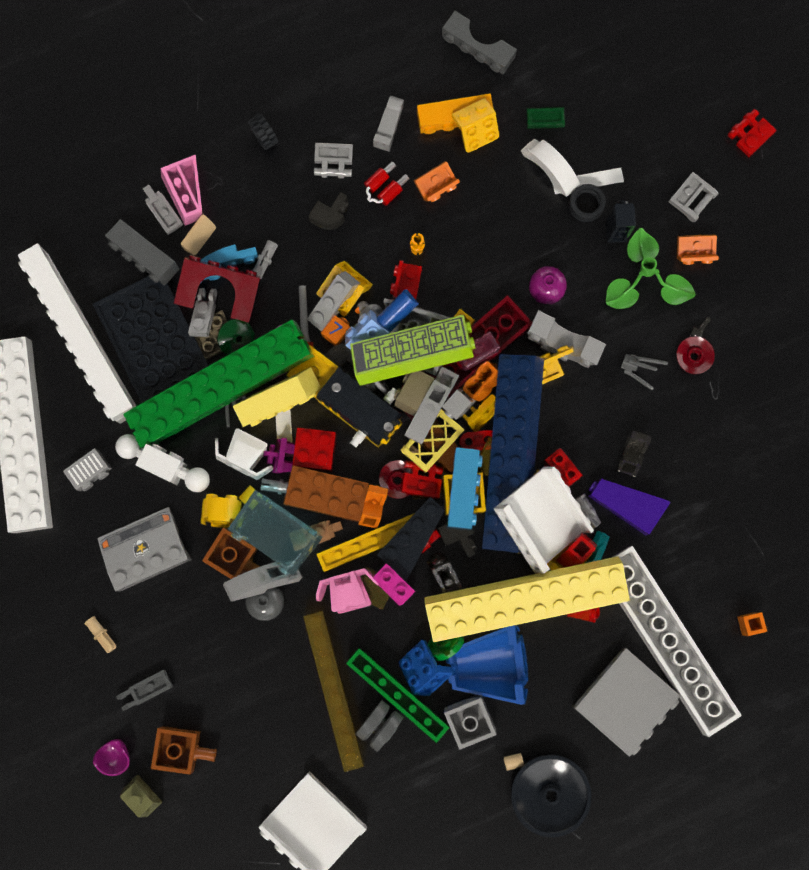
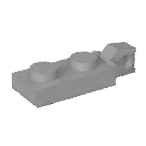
M150 185L143 188L148 196L145 199L147 206L168 235L183 226L182 221L162 193L159 191L155 193Z

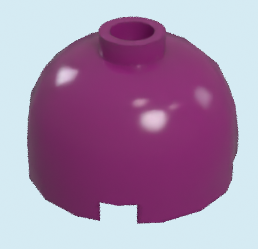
M544 266L536 270L529 282V291L532 297L537 302L543 304L558 302L564 296L567 288L564 274L558 268L552 266Z

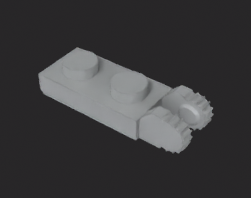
M205 288L199 289L198 300H196L188 331L190 336L209 337L216 309L217 289H210L209 301H205Z

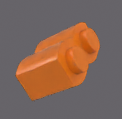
M489 361L483 363L478 368L475 376L466 381L463 391L473 400L483 401L490 395L492 388L497 386L498 366Z

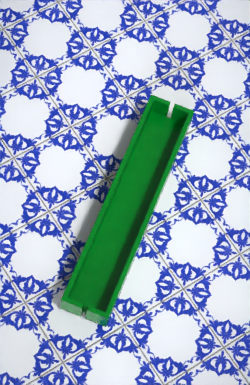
M294 320L288 321L124 413L123 415L130 429L136 430L133 434L140 448H144L146 444L152 446L153 443H160L313 358L314 354L307 341L303 339L305 337L297 322Z

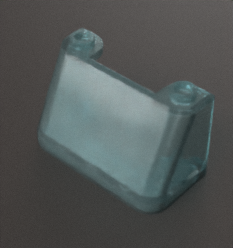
M257 490L252 493L228 528L232 532L231 536L239 542L242 539L249 542L277 562L280 566L278 570L287 576L289 573L294 575L323 538V535Z

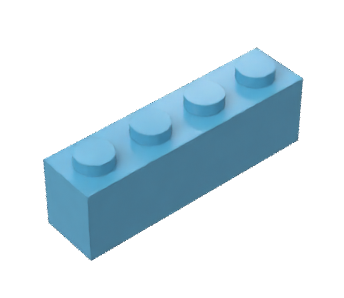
M457 447L455 449L447 527L471 530L472 525H476L477 514H473L474 506H478L479 494H475L476 486H480L481 475L477 474L478 467L482 466L483 455H479L480 450Z

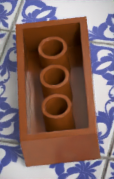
M292 466L283 505L359 522L369 483Z

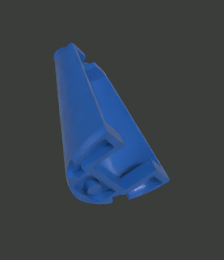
M508 626L464 643L455 655L446 659V663L451 665L454 673L448 678L449 683H452V689L520 705L525 704L528 690L524 689V686L528 682V666L522 634L518 635L517 632L520 631L519 626Z

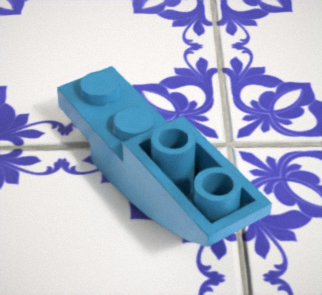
M234 244L217 250L200 261L208 263V260L220 263L219 266L227 268V265L252 264L257 260L258 253L255 247L238 251ZM213 275L205 278L204 280H217L220 278V276Z

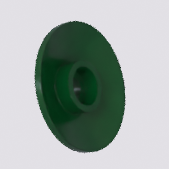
M237 319L225 322L217 335L219 348L226 355H229L253 342L254 332L252 327L247 322ZM237 336L241 337L239 342H236Z

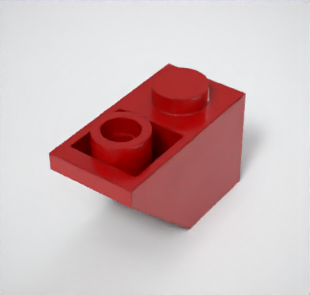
M582 532L556 561L564 568L582 564L596 549L597 544Z

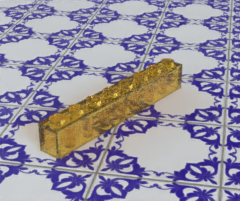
M324 611L303 616L344 772L364 767L357 735H355L356 731Z

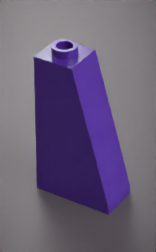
M603 479L598 482L594 481L589 488L591 493L588 497L644 535L651 533L671 503L668 500Z

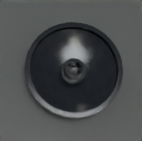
M546 754L529 760L519 769L512 783L511 802L516 816L527 829L544 837H560L573 832L587 817L591 806V788L586 775L573 761L560 755Z

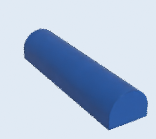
M404 289L377 316V323L390 333L419 303L407 289Z

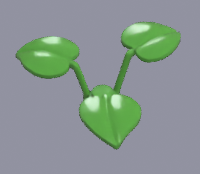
M640 228L630 239L627 253L633 262L642 261L641 272H639L632 285L626 279H616L611 282L607 289L606 304L616 309H625L633 306L639 298V293L634 287H636L642 276L651 277L656 274L660 284L664 286L661 290V296L669 304H682L694 298L695 291L692 285L680 275H669L665 283L663 282L659 270L656 269L657 261L654 259L659 253V245L652 236Z

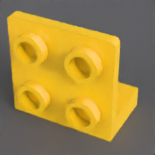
M345 261L334 266L316 293L322 298L335 277L345 271L359 281L360 284L352 296L338 309L343 317L347 316L361 294L368 291L373 285Z

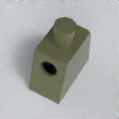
M138 774L122 789L120 794L121 799L139 818L148 817L162 803L161 799Z

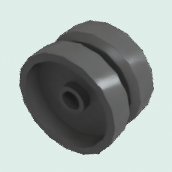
M383 700L377 704L355 734L364 741L374 733L369 746L376 752L390 740L404 718L397 711H393L386 719L385 716L390 709V705Z

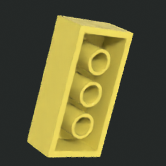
M310 367L246 397L233 405V408L243 427L248 424L253 427L266 418L268 420L282 411L286 412L292 409L297 404L301 405L309 401L310 398L317 395L316 391L321 386Z

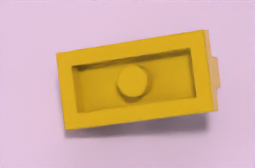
M493 394L484 399L478 409L471 407L470 410L473 414L470 417L465 414L463 415L464 420L472 431H478L494 416L496 397Z

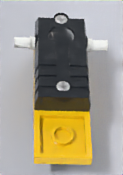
M310 345L309 347L314 357L291 369L286 376L289 378L311 367L321 386L316 391L317 395L314 398L357 431L350 443L357 447L366 438L378 448L381 444L387 445L395 430L399 429L403 424L401 422L402 413L391 406V403L395 400L393 397L397 390L392 388L384 398L379 397L365 385L360 386L356 378L354 379L352 375L346 373L344 369L338 367Z

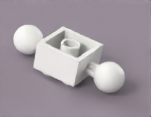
M131 434L121 436L116 442V452L120 457L125 459L139 458L135 464L136 466L175 485H178L180 479H183L187 488L193 492H202L209 485L210 477L207 471L198 467L190 470L187 469V464L183 462L184 458L173 452H170L168 455L166 454L167 450L154 443L152 446L146 444L144 448H140L135 436Z

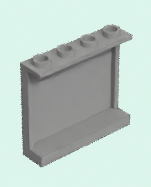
M622 648L575 703L573 708L630 757L641 749L640 744L644 739L648 740L654 733L653 728L657 724L660 725L667 716L665 714L668 710H673L678 705L680 695L627 648Z

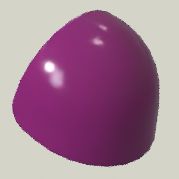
M111 740L98 749L94 755L93 764L104 775H120L129 766L128 749L122 740Z

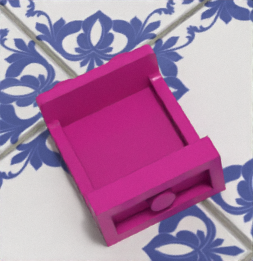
M387 563L373 577L379 584L378 586L399 606L403 605L415 592Z

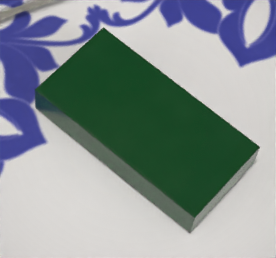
M564 107L527 109V129L565 127Z

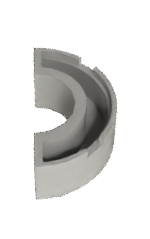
M539 310L527 333L528 339L540 345V350L547 353H557V349L564 345H568V347L573 346L574 352L558 359L562 361L569 359L587 368L590 365L598 364L606 346L605 343L591 336H583L566 330L555 322V318Z

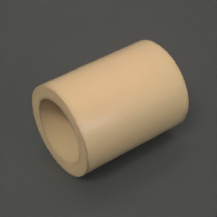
M521 753L504 757L507 771L521 768L524 765Z

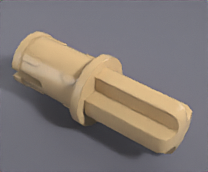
M95 616L84 623L95 636L94 640H98L107 653L112 652L116 648V644L107 634L108 630L101 626Z

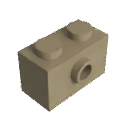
M422 371L406 374L402 381L405 383L403 388H398L393 397L396 399L394 406L415 416L435 378Z

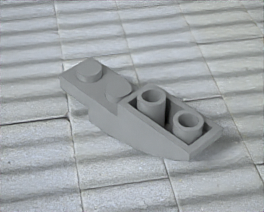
M444 367L440 369L404 436L422 445L459 375Z
M278 561L245 572L228 580L223 586L230 600L235 601L264 594L270 588L298 582L301 580L302 575L294 561L284 564L282 561Z

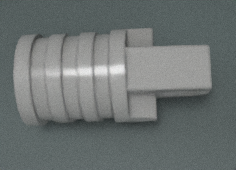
M585 494L577 497L575 500L580 504L581 511L590 520V525L594 529L601 524L594 507H592Z

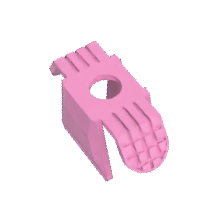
M365 568L321 580L318 585L316 600L321 601L323 599L326 587L330 585L331 610L342 614L372 604L360 577L361 575L366 574L375 584H379L373 579L374 575Z

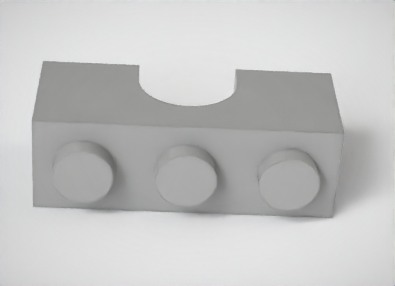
M346 271L338 274L307 320L323 331L335 315L338 316L340 313L338 309L352 296L360 282Z

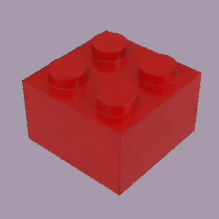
M297 428L292 466L332 473L336 432Z

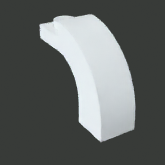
M533 139L521 150L524 157L535 162L545 171L556 191L567 197L580 186V182L568 162L546 141L542 140L539 142Z

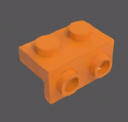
M444 161L415 179L414 183L425 201L434 202L441 197L440 194L445 191L450 192L454 190L460 181L455 178L448 163Z
M717 235L677 236V259L685 265L694 264V261H701L703 264L713 263V260L719 259V256L716 255Z

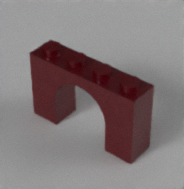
M190 255L189 258L185 257L174 304L193 308L200 283L209 276L218 275L228 279L235 289V301L231 318L249 322L260 280L257 272L252 270H246V272L238 271V267L227 265V268L219 266V262L208 260V263L202 262L200 257Z

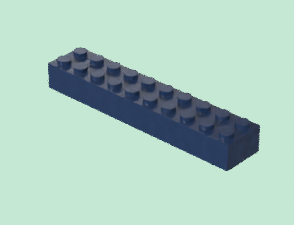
M499 354L482 549L521 553L494 508L534 475L544 358L538 356Z

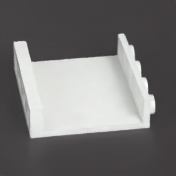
M543 467L494 508L534 573L545 574L550 569L547 563L582 532L592 533L594 531L590 525V520L581 511L580 504L573 498L570 488L563 482L561 473L555 467Z
M309 771L263 821L259 829L261 830L260 834L266 840L270 839L276 844L274 847L280 854L283 855L285 853L290 858L289 862L296 869L299 867L301 870H328L354 840L366 831L367 826Z

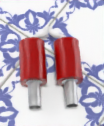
M391 162L384 169L380 167L364 182V185L367 187V200L369 202L383 203L387 206L402 191L401 186L409 180V177L404 174L397 182L393 180L377 195L379 201L374 198L370 199L371 194L369 191L374 193L389 179L388 173L396 165L394 162Z

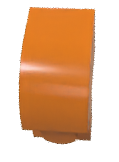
M369 485L361 520L358 525L378 528L383 505L388 494L387 488Z

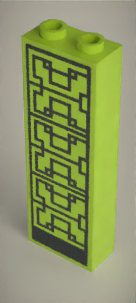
M464 315L350 343L354 373L359 385L473 358L472 349H476L474 338L469 336V333H472L470 321L466 322Z

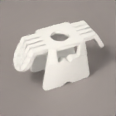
M236 429L225 457L219 454L218 438H215L216 459L256 480L273 470L271 465L258 473L252 471L264 456L263 451H267V443L240 429Z

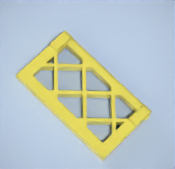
M442 409L438 416L444 420V425H432L431 439L424 440V442L431 441L432 452L421 453L420 444L418 443V453H412L409 448L416 442L412 439L401 449V452L425 473L464 431ZM444 427L445 438L433 439V428ZM446 427H452L456 430L450 438H447ZM434 441H445L440 450L434 452ZM421 455H432L427 464L421 461Z

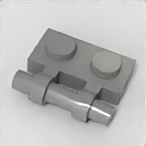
M315 143V163H321L322 168H314V175L322 176V178H327L328 176H338V178L352 177V169H345V164L352 165L353 144ZM328 164H339V168H328Z

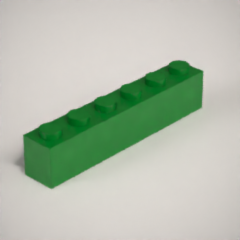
M361 648L346 663L436 743L450 728L447 723Z

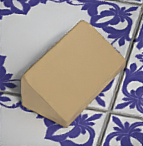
M204 214L200 216L181 242L183 249L193 256L197 255L216 229V226Z

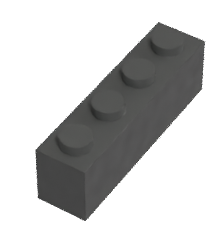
M121 219L105 235L109 241L108 245L114 251H121V255L128 262L131 260L135 262L136 268L142 273L144 271L149 273V278L155 283L160 282L165 286L179 271L174 260Z

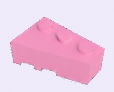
M196 155L161 168V178L185 226L196 222L202 215Z

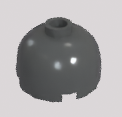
M279 587L267 589L264 594L247 597L245 601L247 611L253 618L261 621L276 618L284 607L283 592Z

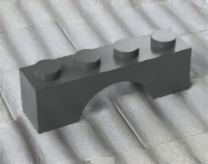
M454 11L442 29L443 38L448 43H454L459 46L460 50L464 53L473 55L477 61L486 63L493 71L504 74L514 60L517 49L503 40L494 44L479 43L470 33V20Z

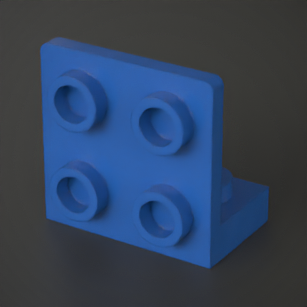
M421 640L398 662L413 695L430 696L454 674L451 667L437 665L426 640Z

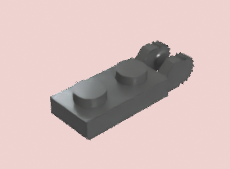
M164 669L129 687V690L116 697L118 700H122L127 695H132L134 701L128 702L121 707L125 711L135 705L138 706L174 686Z

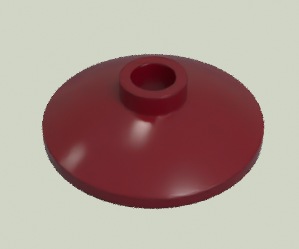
M694 336L680 343L677 348L676 358L679 366L684 371L691 374H701L712 366L715 353L712 345L706 339ZM691 354H696L697 359L693 360Z
M391 461L382 468L379 474V485L382 488L388 489L387 496L391 498L401 499L410 495L400 492L403 473H411V469L404 468L405 461ZM396 477H399L401 479V483L396 484L394 482V479Z

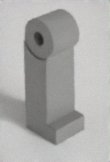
M390 96L377 133H375L373 139L374 147L390 152L404 105L403 99Z

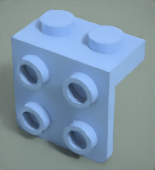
M370 310L367 314L364 313L360 316L358 323L354 327L348 328L345 333V346L351 350L350 343L390 333L377 323L376 314Z

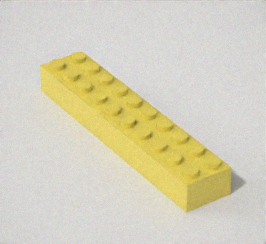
M618 556L551 570L545 574L537 573L424 597L433 642L630 601L623 563Z

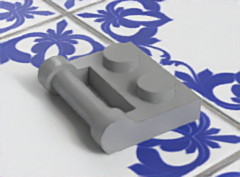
M692 172L669 200V203L685 214L690 221L696 222L699 218L698 215L711 199L718 195V191ZM704 190L706 195L694 210H691L689 208L690 204Z

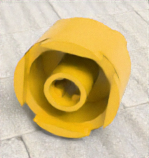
M206 494V498L202 502L201 524L206 525V522H210L211 527L233 528V524H236L239 527L242 502L237 500L235 495H226L225 498H222L216 494Z

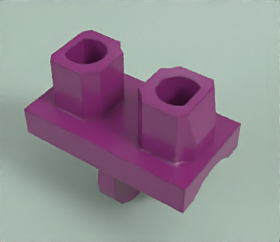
M286 438L277 439L276 445L270 444L269 451H263V455L268 456L267 464H273L272 473L279 474L291 471L293 462L286 461L284 458L285 453L294 454L295 444L288 442Z

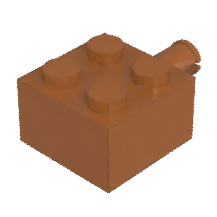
M226 528L221 530L202 560L230 579L260 567L253 562V558L259 549Z
M161 726L157 728L151 769L191 775L195 770L197 759L215 762L217 749L203 748L198 745L200 731Z

